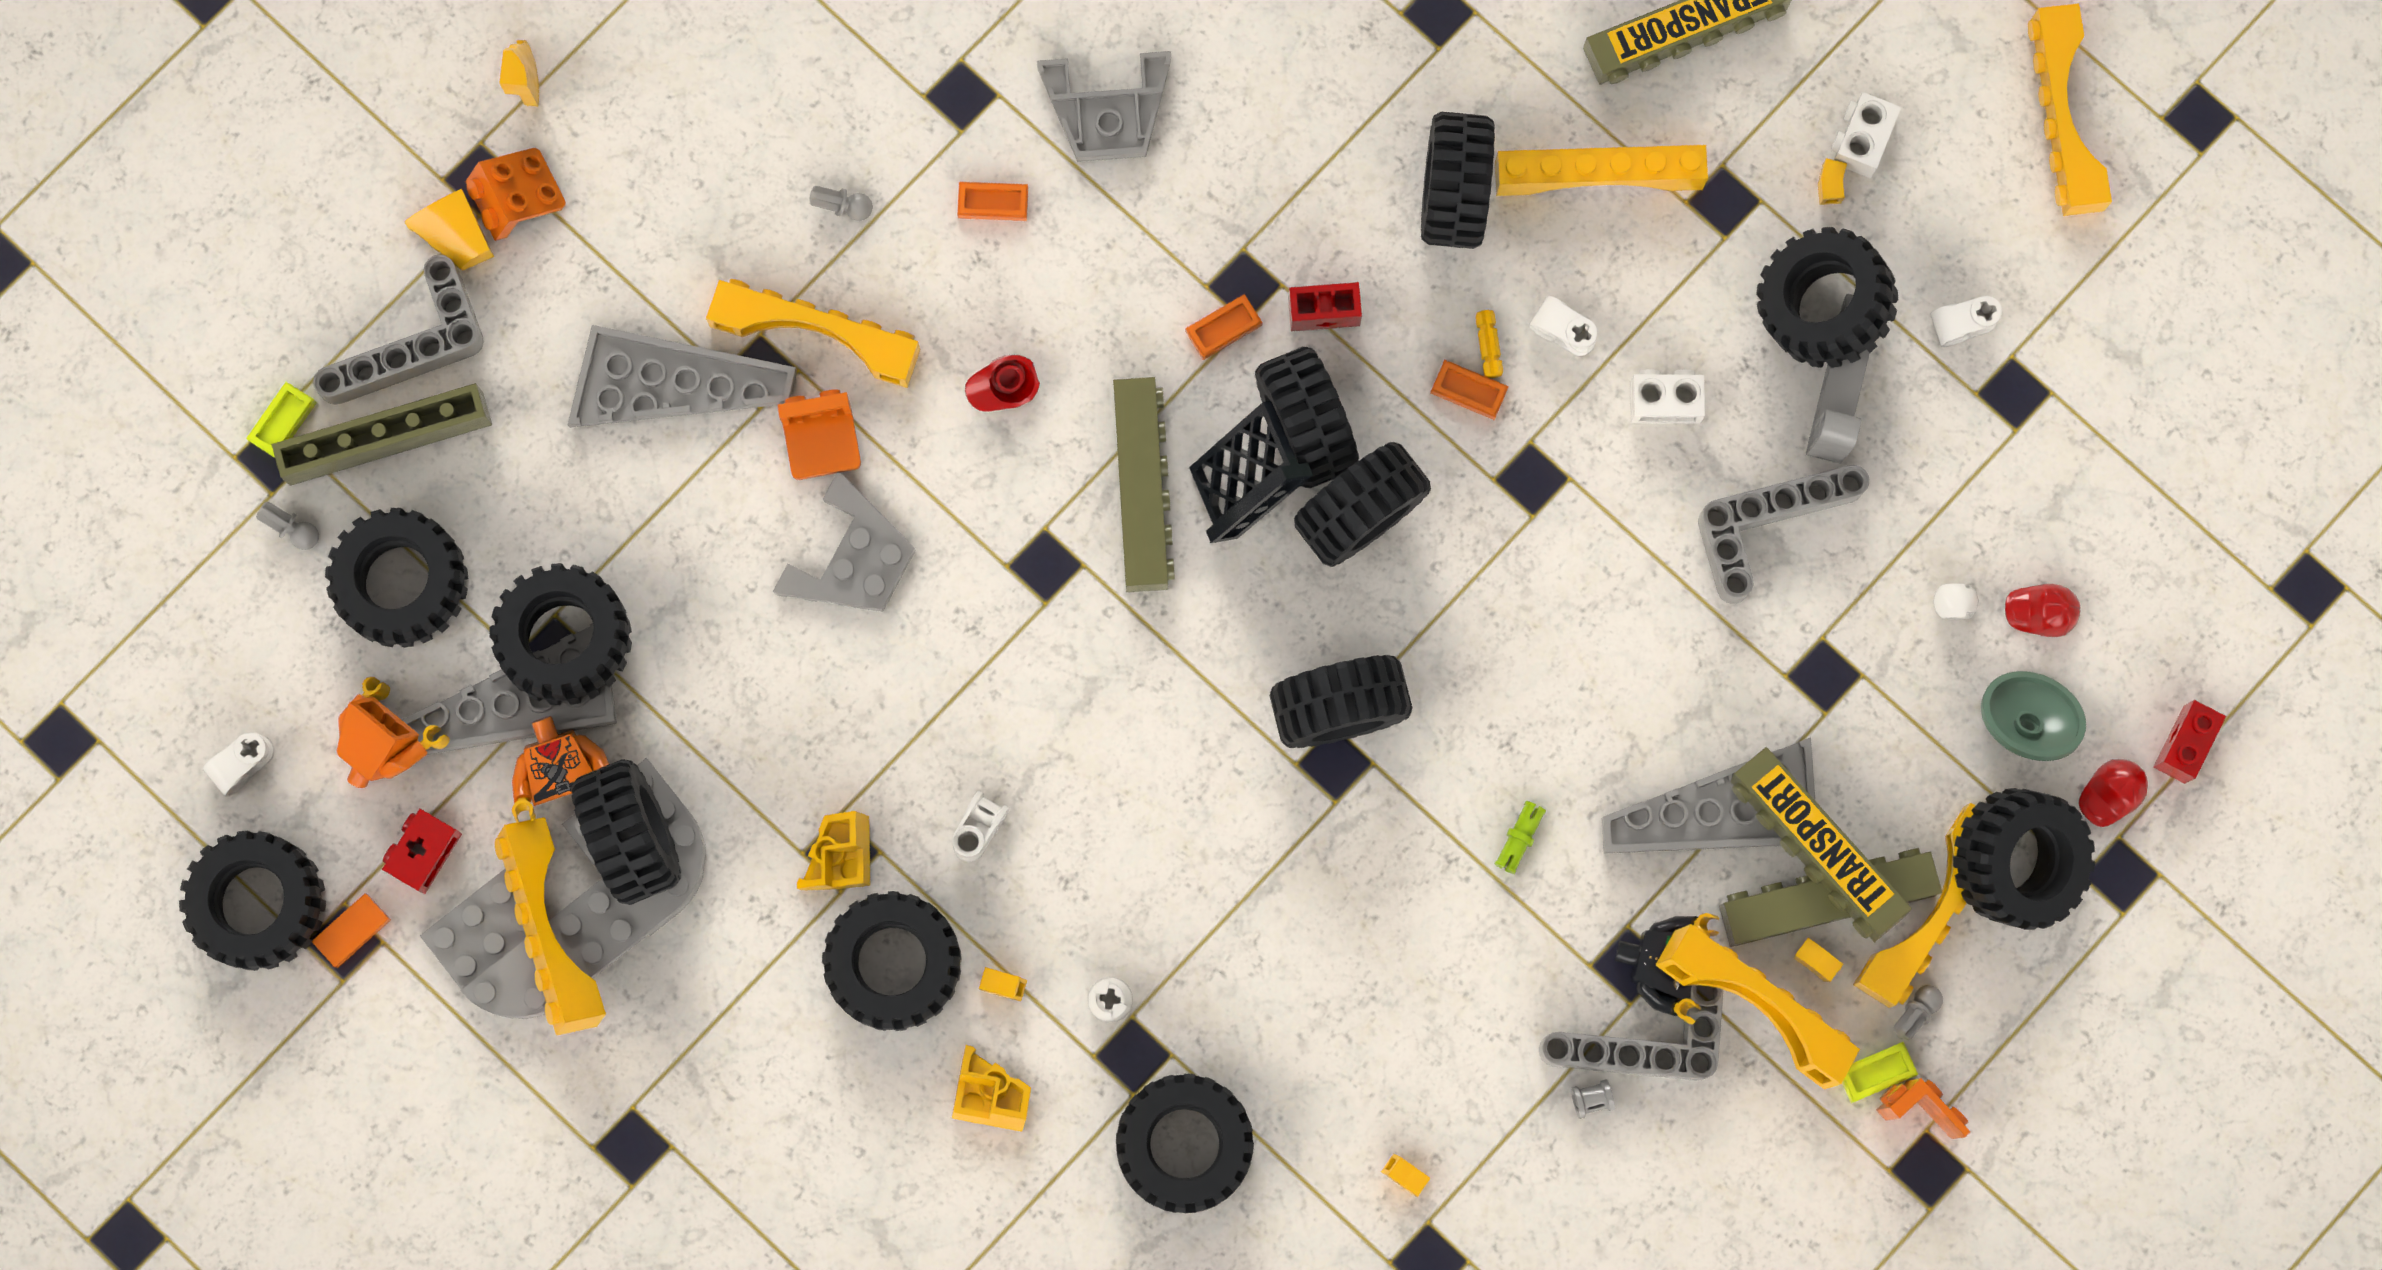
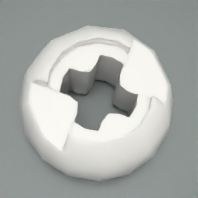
M1965 584L1941 585L1935 592L1933 600L1935 612L1942 619L1947 618V620L1970 619L1977 611L1979 603L1976 590L1971 585Z
M1106 977L1097 981L1090 988L1088 994V1007L1091 1013L1098 1020L1106 1023L1124 1019L1133 1005V994L1129 986L1123 980L1115 977ZM1108 990L1115 991V997L1121 999L1120 1004H1114L1112 1009L1108 1010L1106 1009L1105 1002L1100 1001L1101 996H1107Z

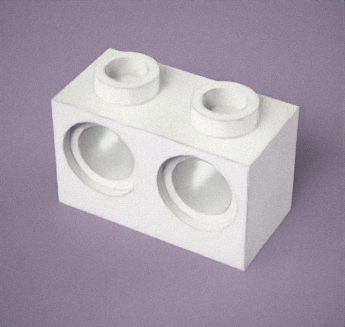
M1862 92L1857 102L1851 100L1843 120L1849 122L1845 133L1838 131L1831 148L1832 151L1837 152L1834 160L1847 163L1846 169L1872 178L1878 168L1901 107L1865 92ZM1862 114H1873L1877 119V124L1871 125L1866 123L1862 118ZM1853 143L1861 145L1865 150V154H1854L1850 150L1849 145Z
M1655 369L1641 370L1639 374H1634L1630 382L1631 423H1701L1705 417L1704 375H1695L1694 370L1687 369L1676 370L1674 375H1660V371ZM1652 389L1658 394L1659 400L1653 403L1647 402L1642 398L1641 391ZM1679 389L1689 390L1693 395V401L1689 403L1680 401L1677 398L1676 391Z

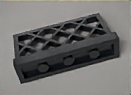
M1271 401L1262 402L1189 467L1213 524L1206 530L1210 543L1238 539L1313 476L1308 462L1298 464ZM1263 416L1268 425L1267 434L1260 432ZM1244 433L1249 435L1248 451L1242 449ZM1259 440L1265 443L1264 458L1258 456ZM1275 448L1279 450L1283 460L1280 466L1274 464ZM1225 450L1231 452L1229 467L1223 465ZM1241 457L1247 459L1245 475L1239 472ZM1256 465L1263 467L1261 482L1255 480ZM1206 466L1212 468L1211 483L1208 482L1203 470ZM1222 473L1228 475L1226 490L1220 488ZM1238 481L1244 483L1242 498L1236 496ZM1219 497L1225 499L1224 514L1221 513L1219 508Z

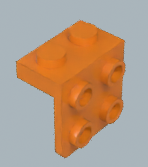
M530 148L480 161L465 181L468 194L471 199L475 200L482 214V222L486 229L490 230L495 241L507 238L518 222L560 211L566 204L542 153L537 148Z
M838 389L826 390L819 393L820 397L806 399L805 396H793L785 399L784 404L777 405L779 418L784 428L790 468L794 479L803 480L837 472L841 473L856 470L861 466L851 403L847 392L840 393Z
M1920 1078L1906 1081L1899 1086L1893 1085L1879 1098L1883 1104L1876 1111L1886 1121L1900 1119L1918 1103L1951 1139L1965 1138L1970 1133L1969 1129L1965 1126L1968 1123L1966 1117L1957 1108H1948L1940 1099L1943 1093L1930 1080L1924 1082Z

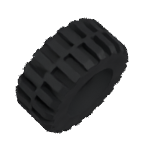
M1441 111L1432 118L1421 212V239L1428 245L1474 249L1482 245L1489 210L1495 141L1494 121L1486 115Z
M1823 227L1821 233H1816L1814 229L1804 231V237L1796 240L1793 236L1785 242L1787 247L1781 252L1776 249L1770 256L1773 260L1772 264L1764 266L1760 274L1764 279V283L1757 285L1756 295L1761 300L1757 303L1758 314L1762 317V323L1768 333L1793 359L1801 363L1807 361L1812 367L1821 368L1824 366V362L1831 368L1841 367L1843 360L1848 359L1850 363L1860 360L1859 354L1866 349L1871 353L1878 347L1875 341L1879 337L1885 338L1889 333L1890 328L1887 326V322L1894 321L1897 314V309L1892 303H1897L1899 300L1898 290L1894 286L1896 280L1879 252L1873 248L1868 240L1862 236L1857 237L1853 231L1843 228L1838 233L1834 227ZM1834 273H1845L1855 278L1856 285L1853 298L1846 309L1839 315L1823 322H1807L1800 318L1799 310L1802 297L1816 280Z
M1303 346L1261 363L1255 370V378L1261 401L1272 402L1298 464L1308 462L1313 476L1301 485L1302 487L1311 489L1333 480L1359 461L1357 445L1344 407L1322 360L1313 348Z
M1389 442L1350 466L1311 498L1295 515V528L1320 561L1327 566L1334 567L1351 558L1360 550H1363L1408 515L1431 491L1430 480L1401 444Z
M391 508L390 513H384L379 509L370 512V519L364 520L362 517H359L352 522L355 528L350 533L343 530L337 537L341 544L338 549L335 547L331 548L328 557L332 560V565L325 568V578L330 581V585L326 587L327 594L334 602L333 608L338 616L371 642L376 641L382 646L392 648L394 644H399L403 648L413 647L415 641L420 640L422 643H426L432 640L433 636L431 634L437 630L443 633L450 627L446 623L451 616L457 618L462 609L458 606L460 599H466L468 588L464 586V580L469 579L468 569L463 564L465 558L461 549L454 542L455 540L432 518L428 519L422 513L414 510L408 513L402 508ZM409 547L418 551L425 558L429 569L428 580L420 596L409 605L398 609H385L376 605L369 597L366 589L367 575L375 560L383 553L394 548Z
M562 563L551 564V570L544 571L542 566L531 569L533 576L526 580L522 575L516 578L513 582L517 587L512 592L505 589L500 595V599L503 601L502 606H495L491 617L495 621V625L489 627V637L494 643L491 647L494 657L511 682L521 692H526L530 698L539 702L545 699L550 705L560 706L561 702L566 700L570 705L581 703L580 697L586 695L593 699L600 695L597 689L604 684L610 687L616 681L613 676L617 670L623 672L627 664L624 656L625 653L631 652L632 641L629 638L632 630L626 615L627 612L611 586L604 583L603 579L593 571L586 573L583 567L572 565L570 569H566ZM575 606L582 608L588 613L594 626L593 635L587 648L575 659L561 664L544 663L536 658L529 646L530 633L536 621L544 613L556 607Z
M1390 655L1356 658L1305 671L1276 683L1269 695L1280 740L1289 748L1319 746L1370 734L1407 720L1413 709L1402 664L1395 656Z
M621 759L578 777L571 787L575 815L579 821V827L586 841L588 851L603 878V882L610 889L612 896L617 898L619 903L632 905L675 887L681 879L678 854L661 807L644 774L640 772L639 767L631 760Z
M2010 788L2005 789L2002 793L1995 792L1987 796V803L1979 802L1971 810L1973 812L1971 818H1965L1961 825V828H1963L1961 836H1956L1954 846L1958 847L1957 856H1953V867L1958 870V874L1954 876L1957 887L1964 889L1961 892L1962 897L1967 904L1972 905L1973 910L1980 916L2024 930L2045 929L2053 926L2055 921L2061 922L2070 915V908L2076 909L2083 899L2080 896L2083 891L2087 892L2092 882L2088 879L2090 871L2094 872L2095 861L2092 860L2095 846L2094 841L2088 838L2091 830L2087 822L2081 820L2083 817L2075 806H2070L2068 801L2049 794L2027 789ZM2032 830L2038 847L2036 865L2026 882L2016 888L2010 872L2012 852L2019 839L2026 832Z
M248 830L238 831L236 836L233 837L224 835L217 838L218 844L214 847L210 845L204 847L200 851L203 857L199 862L192 860L187 868L192 873L188 881L182 879L180 890L185 892V900H179V910L186 915V919L182 921L186 932L193 935L192 942L199 949L207 952V956L226 965L258 971L259 968L269 970L279 967V963L282 961L290 962L298 957L296 952L300 948H308L312 943L309 937L314 930L319 932L323 923L318 918L320 911L324 912L326 910V901L321 898V892L325 891L323 880L318 878L316 874L319 870L315 863L306 857V853L303 850L270 833L262 831L252 833ZM254 867L267 869L279 878L283 887L284 900L281 912L274 923L257 934L240 933L228 925L224 917L223 898L230 882L241 872Z
M888 891V894L880 895L874 893L867 895V899L861 902L855 901L849 905L850 909L843 915L840 914L834 921L835 926L831 932H828L825 939V952H822L825 983L828 985L836 1003L856 1021L883 1031H903L909 1027H918L927 1023L926 1020L932 1016H937L943 1010L942 1007L953 997L957 981L960 980L961 950L957 937L946 918L929 902L927 903L921 900L920 897L912 894H900L898 891ZM887 928H899L912 933L921 942L926 955V966L920 981L909 991L898 995H884L874 991L864 982L859 970V954L862 946L871 935Z
M1195 1074L1169 1075L1146 1085L1129 1101L1128 1106L1121 1115L1116 1133L1118 1163L1130 1187L1149 1204L1173 1213H1196L1215 1207L1226 1200L1244 1180L1251 1165L1254 1149L1252 1125L1242 1103L1236 1099L1229 1089L1218 1084L1215 1080L1196 1076ZM1187 1109L1203 1114L1212 1122L1219 1138V1150L1214 1163L1204 1173L1192 1178H1178L1167 1174L1157 1165L1151 1153V1135L1156 1124L1165 1115L1176 1110Z

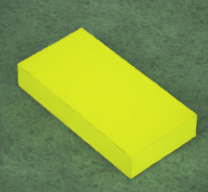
M285 382L246 439L275 458L271 444L293 438L317 402L296 387Z
M1901 1042L1854 1062L1842 1084L1850 1102L1853 1103L1917 1076L1918 1073L1904 1042Z

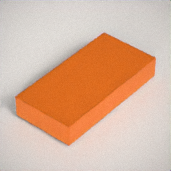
M959 182L957 216L962 219L1027 221L1028 184Z
M1244 294L1185 328V332L1202 360H1205L1263 325V322Z
M1444 359L1430 394L1495 420L1509 386Z
M364 893L311 942L335 968H339L391 919L367 893Z

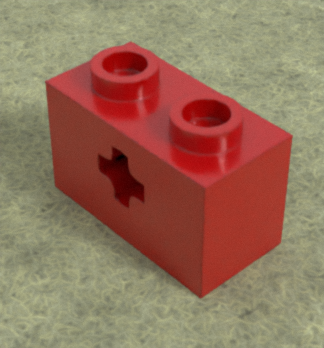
M1359 282L1289 287L1288 304L1291 332L1360 326L1362 310Z
M2196 700L2184 705L2153 768L2184 784L2196 779L2227 716Z
M419 808L416 814L411 813L402 826L404 834L398 844L393 843L383 857L385 865L382 870L415 890L426 894L462 833ZM415 844L422 845L426 849L423 856L412 850Z

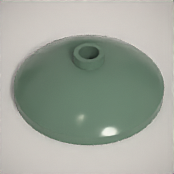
M2027 671L2003 674L1989 684L1982 697L1981 715L1987 730L2003 747L2021 757L2036 761L2059 760L2073 753L2085 736L2086 718L2079 701L2066 687L2045 675Z

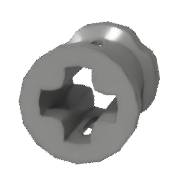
M1607 1079L1600 1081L1598 1085L1579 1089L1577 1086L1571 1087L1572 1099L1579 1119L1585 1118L1587 1113L1603 1109L1608 1111L1615 1109L1614 1098Z

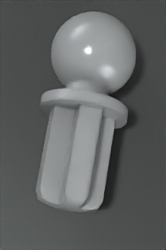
M814 186L809 197L812 206L835 211L836 216H841L843 210H845L847 215L856 221L867 219L873 209L872 202L868 196L862 193H855L847 197V190L843 188L840 191Z
M265 502L259 509L256 516L257 520L279 532L280 538H283L286 533L289 534L292 544L298 549H311L318 542L319 533L317 528L309 522H294L297 516L295 513L290 515L270 502Z
M1926 985L1916 991L1914 1001H1909L1905 1005L1904 1014L1894 1025L1897 1037L1910 1040L1922 1025H1926L1931 1021V1014L1937 1012L1943 1004V996L1939 989Z

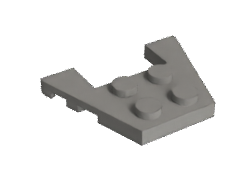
M1171 51L1140 53L1142 88L1071 93L1068 58L1037 61L1038 72L1077 162L1146 157L1171 63Z
M837 472L823 501L853 516V521L821 579H817L787 564L773 592L782 597L790 596L803 598L808 601L829 602L841 606L883 612L916 550L843 474Z

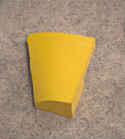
M517 40V44H511L509 48L503 50L499 84L505 94L519 95L525 106L538 107L539 79L535 59L526 40Z
M462 189L435 201L404 221L409 230L415 232L428 242L437 252L450 258L455 266L462 271L494 257Z
M857 811L824 815L818 829L819 837L816 843L812 845L808 857L812 858L804 879L798 878L797 889L830 890L870 886L869 816Z
M966 1045L952 1119L1022 1132L1027 1117L1031 1087L1020 1079L1010 1077L1005 1069L997 1063L991 1065L975 1054L976 1049L974 1047Z

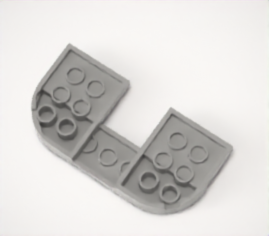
M647 758L637 766L653 790L654 796L668 824L679 858L681 879L671 889L628 905L619 903L617 898L612 896L610 889L606 887L602 878L549 920L554 936L566 955L591 978L596 977L648 935L651 936L678 915L691 902L703 879L706 847L702 832L692 814ZM574 814L562 825L595 866V862L586 846L584 836H582L579 821ZM504 869L422 933L420 937L460 987V991L472 1003L483 1010L501 1017L535 1018L545 1015L546 1000L543 991H539L535 983V964L533 958H529L525 950V931L523 925H519L516 921L514 912L516 902L513 892H509L506 888L504 879L506 869Z

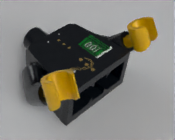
M1703 913L1699 917L1675 916L1653 923L1649 930H1645L1641 934L1639 945L1619 940L1614 958L1616 962L1634 966L1631 982L1636 984L1637 993L1654 1010L1672 1016H1679L1688 1024L1696 1022L1693 1018L1686 1015L1688 1009L1696 1007L1701 1010L1700 1005L1689 999L1692 985L1683 986L1658 968L1656 963L1674 931L1692 924L1705 929L1712 937L1717 936L1719 932L1708 930L1707 923L1711 919L1719 920V917L1709 913Z

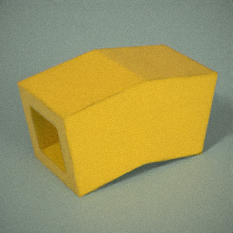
M1828 158L1824 160L1818 180L1820 205L1842 203L1845 198L1843 178L1847 163Z
M1809 937L1797 951L1794 958L1824 982H1831L1844 965Z
M985 967L979 990L1021 1002L1027 980Z
M1394 1153L1381 1171L1415 1197L1419 1196L1430 1180V1177Z

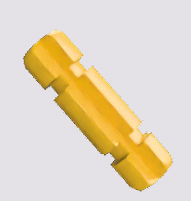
M1482 310L1476 313L1475 319L1477 328H1480L1478 338L1481 358L1485 360L1483 363L1484 376L1497 378L1503 374L1502 360H1499L1501 352L1497 328H1494L1496 323L1495 313L1493 310Z

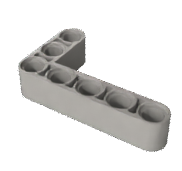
M434 255L426 261L423 269L441 325L321 368L315 374L313 384L317 393L325 401L334 405L342 404L479 353L484 343L483 335L461 274L450 258L445 255ZM441 268L450 269V274L446 279L441 281L435 280V274ZM455 299L461 300V307L457 311L446 312V306L450 301ZM462 332H473L472 339L468 343H457L458 336ZM439 343L440 348L435 355H424L425 348L429 344ZM406 355L407 359L402 367H391L392 360L396 356ZM373 367V374L369 379H358L359 372L363 368ZM340 379V385L337 390L330 393L325 391L326 384L330 380Z
M1846 294L1840 313L1849 305L1853 295ZM1867 349L1859 354L1861 359L1856 362L1850 363L1846 359L1842 361L1841 367L1834 368L1827 364L1806 455L1841 464L1854 448L1861 426V418L1854 416L1870 354Z
M1849 465L1709 502L1699 515L1698 526L1720 598L1727 603L1737 604L1747 597L1754 585L1740 531L1852 503L1858 500L1868 488L1869 476L1867 472L1860 466ZM1843 478H1854L1858 483L1859 489L1857 491L1847 490L1843 485ZM1812 485L1820 486L1825 492V499H1814L1809 493V487ZM1778 494L1787 495L1791 500V508L1784 509L1779 507L1775 501V496ZM1743 503L1754 504L1758 510V516H1746L1742 512L1741 505ZM1711 511L1719 512L1724 518V525H1712L1708 520L1707 514ZM1723 544L1730 546L1734 552V558L1730 560L1721 558L1717 552V547ZM1727 579H1739L1744 587L1743 592L1734 593L1730 591L1727 586Z
M1692 985L1689 999L1700 1005L1701 1010L1692 1007L1688 1009L1686 1015L1694 1020L1697 1018L1706 1019L1711 1025L1708 1037L1698 1036L1694 1031V1024H1688L1685 1021L1683 1044L1553 1032L1540 1042L1539 1055L1547 1065L1555 1067L1695 1081L1706 1079L1715 1073L1718 1066L1724 991L1721 988L1712 987L1714 992L1711 1001L1706 1002L1697 995L1696 989L1698 985ZM1557 1039L1564 1044L1566 1052L1563 1058L1555 1059L1549 1055L1547 1045L1550 1040ZM1587 1043H1594L1600 1048L1601 1057L1598 1062L1592 1063L1585 1059L1583 1049ZM1627 1046L1635 1050L1637 1060L1633 1066H1626L1621 1063L1619 1052L1622 1047ZM1659 1050H1665L1672 1056V1066L1668 1070L1660 1069L1655 1063V1055ZM1694 1054H1702L1706 1057L1708 1068L1705 1073H1697L1693 1070L1691 1059Z

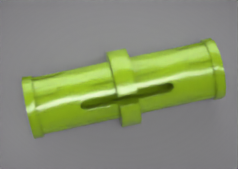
M1525 801L1514 828H1509L1506 834L1509 838L1497 861L1494 863L1500 869L1504 867V871L1511 874L1516 873V869L1527 847H1532L1534 843L1532 837L1543 815L1546 813L1544 808L1540 806L1535 808L1536 804L1530 801Z

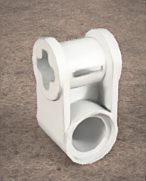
M1547 296L1529 324L1531 330L1548 341L1554 342L1576 356L1589 354L1596 344L1597 328L1590 319L1572 310L1561 300L1552 296ZM1582 331L1586 332V339H1582L1580 343L1575 341V335H1580Z
M1981 296L1962 303L1946 305L1932 311L1930 315L1941 347L1952 346L1969 338L1992 331L2002 315V306L1999 301L1994 297ZM1980 309L1983 314L1991 315L1988 321H1986L1984 316H1977Z
M251 732L244 733L226 749L212 757L204 765L203 771L224 796L228 797L240 790L252 776L272 760L274 746L267 737ZM252 743L258 744L256 751L259 754L256 757L249 755L252 752L250 747Z
M977 791L972 798L952 838L956 856L966 862H973L983 855L992 837L1003 824L1010 809L1006 805L1000 807L984 798V793L981 791ZM971 835L976 837L979 841L978 847L971 852L963 851L959 847V842L964 836Z

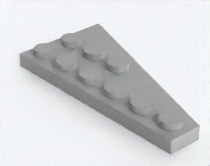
M592 325L567 425L569 428L784 404L785 399L792 395L797 369L792 366Z
M593 623L590 624V627L574 635L570 634L560 639V642L542 651L534 652V656L540 661L549 664H561L575 659L589 645L594 630ZM502 669L473 686L469 685L459 690L460 693L442 702H436L402 719L419 734L417 739L419 742L423 740L425 728L430 725H436L441 728L434 735L433 741H436L442 735L449 737V743L445 748L435 749L430 747L426 750L427 755L533 738L536 735L531 723L547 716H552L557 733L617 724L612 685L610 687H607L606 684L597 689L600 695L593 699H590L588 695L580 697L581 703L570 705L566 700L562 701L560 706L550 705L545 699L539 702L530 698L526 692H521Z
M1811 737L1773 751L1772 753L1815 800ZM1747 762L1601 818L1604 854L1781 846V838L1773 829L1767 830L1756 817L1757 811L1749 802L1745 804L1740 801L1732 790L1734 785L1730 781L1734 773Z

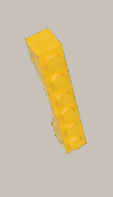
M2077 3L2038 8L2031 20L2028 21V36L2030 41L2035 42L2036 53L2033 55V67L2035 73L2040 74L2042 86L2039 87L2038 96L2041 107L2045 106L2047 119L2044 120V134L2047 140L2051 139L2052 152L2049 155L2051 172L2056 173L2058 185L2055 186L2056 204L2062 206L2063 216L2103 212L2112 203L2107 168L2094 158L2081 141L2073 124L2068 106L2067 83L2069 69L2076 49L2084 38L2080 6Z
M1706 145L1498 151L1495 160L1496 196L1533 195L1563 188L1598 185L1642 186L1666 191L1703 190L1708 180Z
M730 279L729 283L722 280L718 281L706 316V320L711 328L740 337L774 328H801L819 332L837 340L852 350L865 363L874 378L908 388L921 350L919 342L914 340V335L901 330H895L894 334L881 330V325L869 320H862L861 323L848 320L849 316L837 310L830 309L828 313L815 310L816 306L804 300L796 299L795 303L782 299L783 296L772 290L763 289L762 293L749 289L750 286L740 280Z
M1972 803L1962 808L1945 836L1947 847L1946 877L1942 893L1933 911L1921 927L1906 940L1891 948L1872 954L1853 984L1888 1008L1896 1006L1898 1002L1902 1005L1906 1002L1914 989L1910 985L1911 980L1916 972L1921 975L1932 960V956L1928 954L1935 942L1940 945L1949 933L1951 927L1947 925L1950 917L1953 913L1959 915L1967 904L1961 894L1964 889L1957 887L1954 875L1958 874V870L1953 867V856H1957L1958 847L1954 846L1956 836H1961L1963 828H1961V825L1966 817L1971 818L1973 815L1971 810L1975 805Z
M542 817L534 821H521L519 824L517 822L505 824L495 839V852L499 860L503 859L506 869L504 875L505 885L509 892H513L516 902L514 908L516 921L519 925H523L526 935L524 941L527 956L533 958L536 968L535 983L537 989L543 991L546 1000L545 1016L547 1022L553 1025L557 1036L597 1027L605 1017L606 1012L596 981L584 973L566 955L556 940L548 921L544 903V882L548 864L555 848L546 819Z
M1689 924L1675 930L1656 963L1658 968L1683 986L1703 985L1717 987L1737 994L1752 1003L1769 1018L1780 1032L1791 1052L1796 1069L1823 1089L1842 1084L1860 1051V1048L1850 1042L1851 1039L1847 1034L1831 1028L1822 1021L1823 1018L1820 1014L1801 1006L1794 1000V996L1789 991L1774 986L1766 980V975L1762 971L1747 966L1738 959L1736 952L1728 947L1720 946L1710 938V934L1705 929L1699 926Z

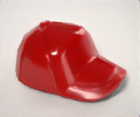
M1015 354L1004 355L994 359L989 365L972 375L965 384V394L968 402L979 411L991 412L1022 406L1033 400L1038 392L1040 382L1033 362L1030 359Z
M2042 584L2020 588L2010 592L2005 601V615L2010 626L2022 632L2045 637H2061L2068 634L2076 626L2081 612L2077 596L2070 589L2057 584Z
M2124 759L2107 761L2094 773L2079 797L2078 804L2082 814L2096 826L2106 827L2112 825L2142 804L2147 795V776L2144 770L2132 761Z

